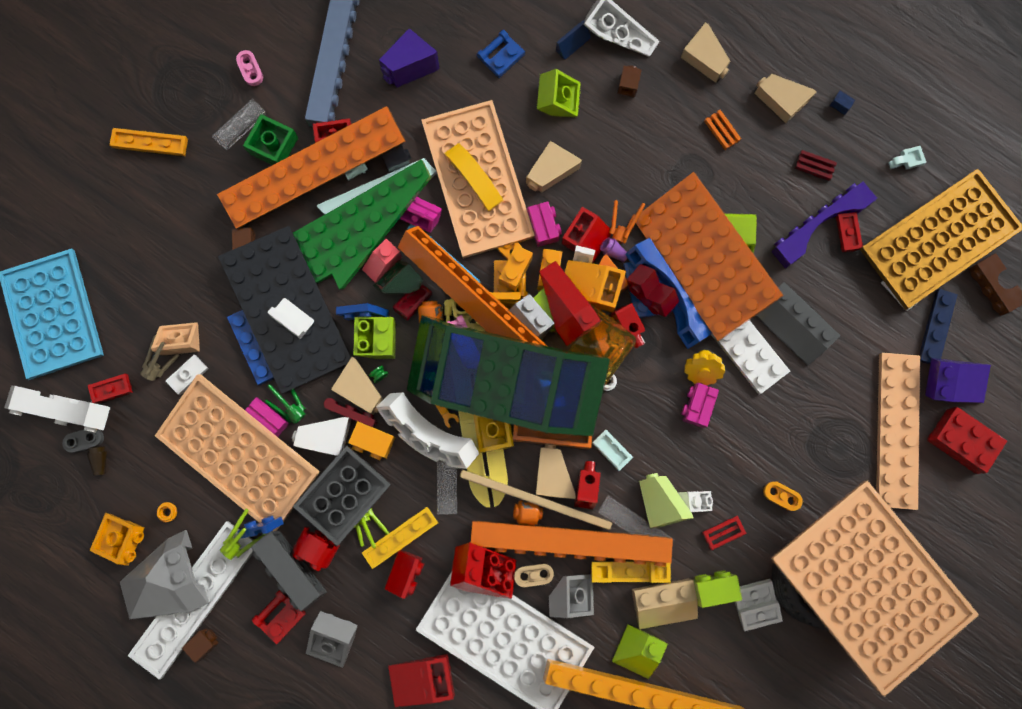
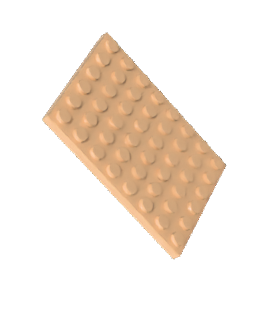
M863 481L771 558L882 696L887 695L979 615L868 481Z

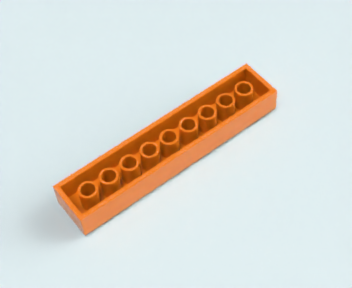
M386 106L218 193L217 196L235 228H239L406 141L389 108Z

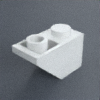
M711 491L678 493L691 512L712 511L713 499Z

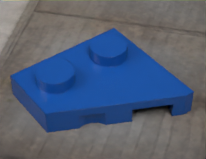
M365 303L336 307V315L343 316L345 320H354L355 317H389V310Z
M271 515L261 519L262 522L256 523L255 520L245 523L244 528H246V531L240 539L256 536L258 533L266 534L284 524L282 516L274 518Z

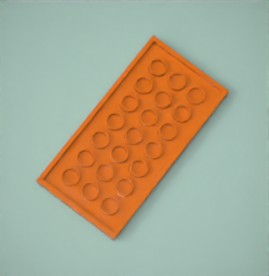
M695 172L691 173L643 210L636 221L637 226L646 239L650 238L717 341L732 333L784 296Z

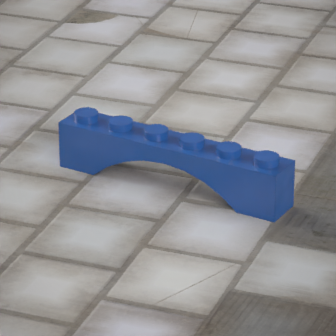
M650 238L636 244L625 253L634 269L640 264L655 269L659 282L675 289L679 303L672 310L676 319L677 334L687 349L712 334L697 312L692 300Z

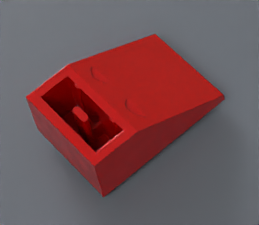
M470 542L455 547L450 586L467 592L512 599L516 559Z
M448 654L388 666L395 707L431 704L454 699L455 693Z

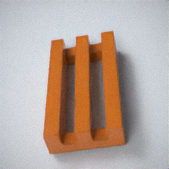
M721 110L705 119L704 122L724 150H727L741 140V137ZM712 121H714V122L716 123V125L718 126V128H719V130L721 131V133H722V134L726 137V139L729 141L728 144H727V142L725 141V139L722 137V135L720 134V132L717 130V128L714 126V124L712 123Z

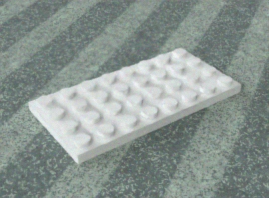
M451 572L416 631L536 709H559L569 690L545 684L543 676L547 659L583 667L594 646L513 594L512 599L467 592L450 586Z

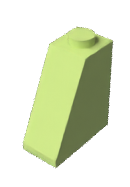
M655 473L647 475L645 480L639 481L650 528L663 527L693 518L691 511L667 476H658Z

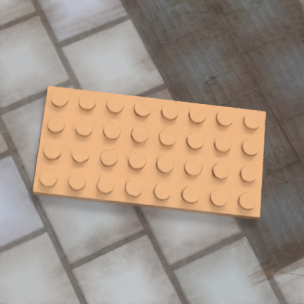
M486 101L422 119L423 128L462 258L535 238L493 101ZM458 143L476 160L503 198V202L489 212L457 168L455 169L444 155L446 151Z
M201 374L196 375L155 434V437L243 510L248 509V514L259 523L262 522L261 519L271 515L274 518L282 516L284 522L293 510V506L320 473L314 466Z

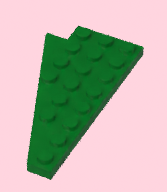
M419 160L293 232L316 283H320L333 276L339 289L343 290L432 178L423 160Z

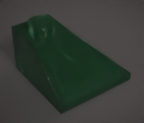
M398 260L373 287L382 293H411L421 287V282L424 279L409 263Z

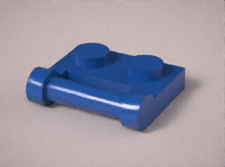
M505 30L498 33L499 36L484 50L476 53L480 61L498 78L525 55V51L509 37ZM504 41L507 45L489 59L487 56Z

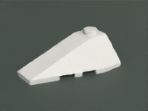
M597 0L584 21V25L598 37L648 57L660 42L612 0Z

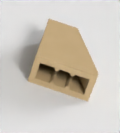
M705 23L685 47L681 58L716 83L720 77L723 79L728 73L729 69L727 67L730 60L709 24Z
M771 74L767 79L763 77L758 82V88L755 92L785 123L799 112L816 94L814 89Z
M550 141L527 175L526 183L533 191L538 190L542 193L579 170L582 160Z
M351 357L331 390L374 415L375 412H379L376 406L383 401V398L359 362Z
M545 444L544 448H540L536 495L575 499L576 494L561 450L556 449V445Z

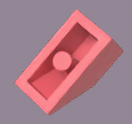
M385 239L372 252L362 271L376 283L402 258L401 253L390 241Z

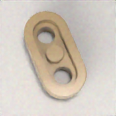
M548 564L523 566L516 570L514 579L521 587L544 585L552 581L554 572ZM542 570L547 571L546 577L540 576ZM522 573H527L528 578L526 580L520 578Z

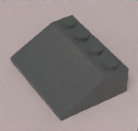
M346 446L293 507L336 546H339L391 484L352 448Z

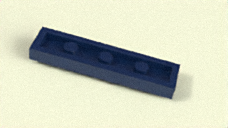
M942 289L936 290L919 354L920 362L930 365L931 358L941 359L958 294Z

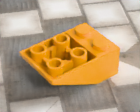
M568 260L565 273L591 307L613 313L626 271L606 265Z

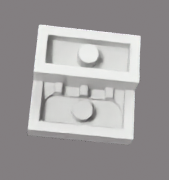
M770 579L740 586L742 600L735 601L744 631L783 621L779 602L776 600L773 583Z

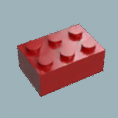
M958 407L945 411L927 439L928 442L975 474L988 473L1007 443L1006 439Z

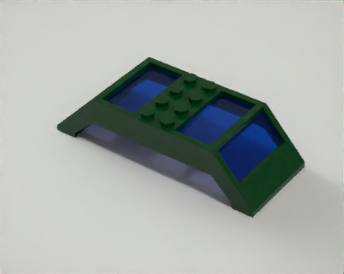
M421 315L407 391L433 405L545 433L593 436L610 358L561 350L462 327L438 318Z

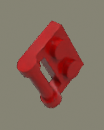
M280 590L263 611L251 619L276 645L306 615L304 611L296 610L289 601L291 598ZM283 601L286 606L267 624L264 620Z

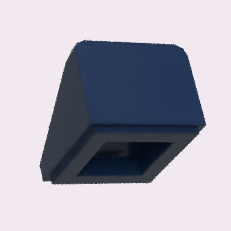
M839 91L830 106L846 115L855 99Z

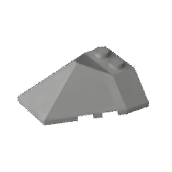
M187 530L166 539L120 581L129 619L189 613L209 604L204 585L196 583L187 554L188 550L193 549Z

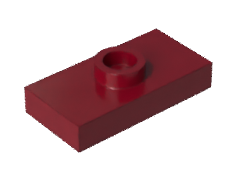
M417 281L393 306V310L408 321L416 313L418 307L422 305V302L427 301L432 296V291Z

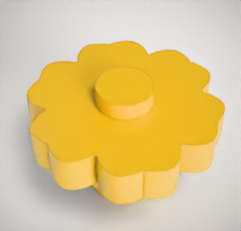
M702 350L693 354V359L686 360L685 373L688 374V380L695 384L710 385L715 384L717 379L723 378L725 365L722 364V359L717 357L716 354H712L708 350Z

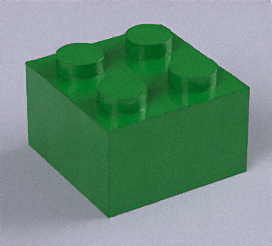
M260 114L243 147L248 154L274 165L288 158L298 140V136L294 129Z

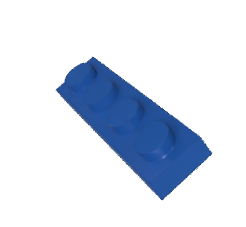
M243 310L228 316V321L257 385L260 386L273 380L272 372Z

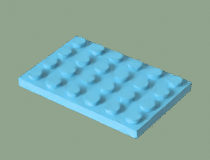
M68 249L0 271V282L26 379L31 380L104 356L75 250Z

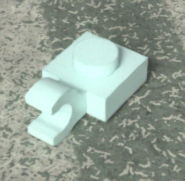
M921 146L901 151V156L894 157L893 161L888 162L890 169L905 165L907 170L923 166L926 160Z

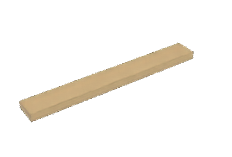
M461 470L460 477L607 530L611 529L612 522L475 473Z

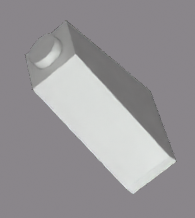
M342 417L299 426L292 436L293 446L338 456L345 448L351 419Z

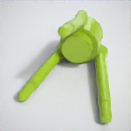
M371 508L355 526L361 547L364 546L360 525L363 526L372 548L376 547L366 524L371 520L370 517L386 535L389 534V531L376 517Z
M248 509L244 510L228 538L223 542L224 545L220 548V552L230 560L235 556L239 558L266 535L262 534L240 549L241 544L238 540L245 533L246 528H243L235 538L233 536L243 522Z

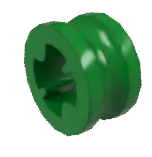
M382 365L373 370L369 376L374 378V383H377L389 373L384 371V366Z

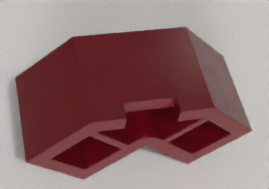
M640 264L626 279L630 292L655 315L659 314L666 317L679 303L675 289L660 283L655 269Z

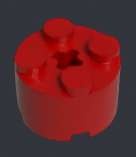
M305 527L293 547L294 553L292 556L297 560L309 562L310 567L317 571H320L321 568H328L340 545H334L321 531L315 530L313 533L309 531L310 527Z

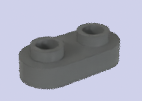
M97 429L96 433L86 430L73 432L64 437L62 445L67 452L78 453L88 450V448L100 446L104 441V434L99 429ZM93 434V439L90 441L89 436ZM72 439L74 440L73 446L70 445Z

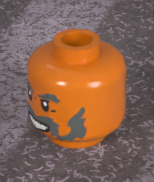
M437 301L422 302V305L418 307L419 323L421 315L443 320L442 305L438 304Z
M521 499L518 504L514 505L513 518L517 520L519 525L534 526L543 517V508H540L537 504Z

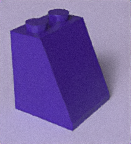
M410 28L379 59L383 79L388 84H393L396 87L412 82L439 69L437 51Z

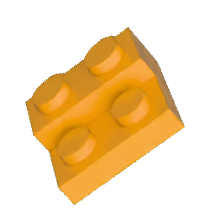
M105 513L89 551L116 564L129 566V563L136 557L135 549L137 544L144 538V527Z

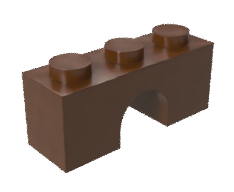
M995 253L970 267L969 270L972 278L982 288L983 294L991 301L993 309L1002 316L1022 305V290L1018 285L1005 289L999 284L998 276L1007 268Z

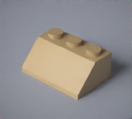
M690 578L631 589L639 629L698 619V600L694 580Z

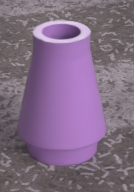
M608 237L603 241L600 250L603 251L604 255L607 254L609 257L621 262L627 260L625 255L627 252L614 238Z

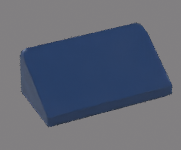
M584 20L557 41L556 52L564 60L590 40L591 36L588 28L584 25Z

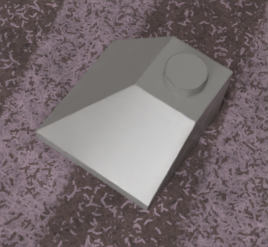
M591 574L563 576L549 595V617L573 618L594 615Z

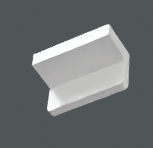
M283 298L276 308L271 307L267 312L299 339L304 336L314 323L311 317L286 298Z

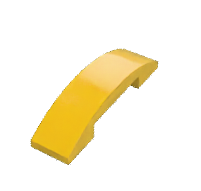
M460 143L444 153L453 167L457 168L477 194V198L488 212L503 202V198L489 177Z
M614 561L591 562V582L671 583L670 563H666V566H656L654 562H646V565L634 564V561H626V563Z

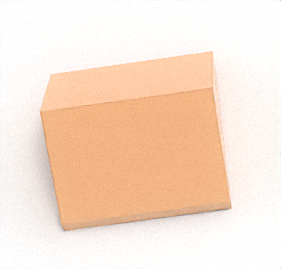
M198 323L159 326L151 347L152 351L156 353L160 343L164 342L160 353L161 356L200 352Z

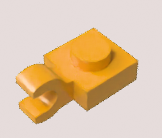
M435 405L448 428H451L449 419L454 418L457 423L460 422L457 415L448 412V408Z

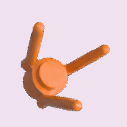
M615 200L612 225L609 233L613 235L612 238L618 243L626 244L632 228L645 207V203L641 204L627 227L618 225V228H615L618 201Z

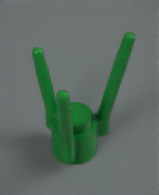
M268 385L272 393L287 408L286 413L270 401L265 400L264 402L286 418L289 423L292 421L293 424H296L306 415L304 412L306 408L301 404L295 390H292L291 393L297 406L295 404L290 406L272 385Z

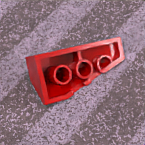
M556 261L539 271L549 309L555 323V330L566 346H569L600 325L601 320L594 309Z

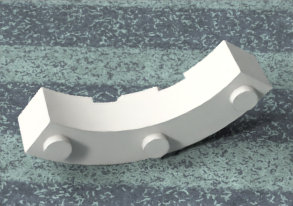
M11 385L5 408L10 409L9 413L22 416L24 412L55 419L54 423L67 426L68 422L85 426L84 430L95 433L97 429L104 430L110 407L49 394V398L40 396L41 392Z
M403 392L390 393L376 406L389 426L393 425L400 432L398 436L419 453L436 462L442 460L450 467L467 469L479 455L471 438L458 437L446 433L428 422L416 411Z

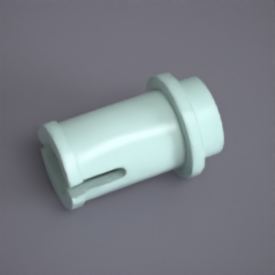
M364 163L344 174L350 181L361 173L365 174L368 168Z

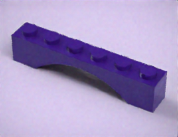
M861 182L859 185L855 183L846 190L847 194L844 196L839 194L832 200L833 204L831 206L825 205L817 211L819 215L815 218L810 216L803 222L804 226L799 229L797 226L788 233L790 237L786 240L781 238L774 244L776 247L771 252L785 269L806 253L808 241L818 225L836 217L838 214L853 212L859 214L878 199L864 182Z

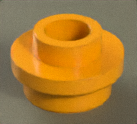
M162 503L157 509V517L162 522H171L177 516V508L172 503ZM166 509L170 510L169 516L165 515Z

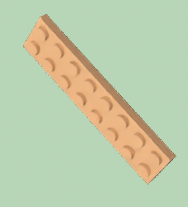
M879 354L876 492L890 508L918 510L920 356Z

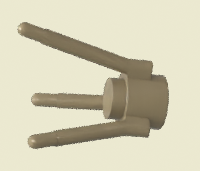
M155 336L152 339L146 360L142 365L143 370L140 373L144 378L154 381L156 377L161 378L163 373L179 357V354H176L159 369L160 365L156 361L162 351L164 342L160 343L152 361H150L153 353L151 347Z

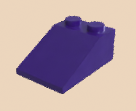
M931 358L925 396L941 401L984 403L991 365Z

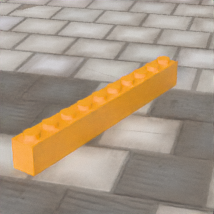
M547 659L543 680L547 685L645 709H744L742 706Z

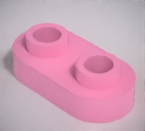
M248 50L238 53L236 61L244 80L250 86L259 85L263 81V74L253 53Z

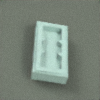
M607 430L592 442L618 471L633 458Z

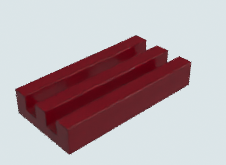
M802 150L795 169L830 181L837 162ZM801 162L804 163V164L810 165V166L813 167V168L804 166V165L801 164ZM816 169H821V170L827 171L828 174H827V173H824V172H821V171H818V170H816Z

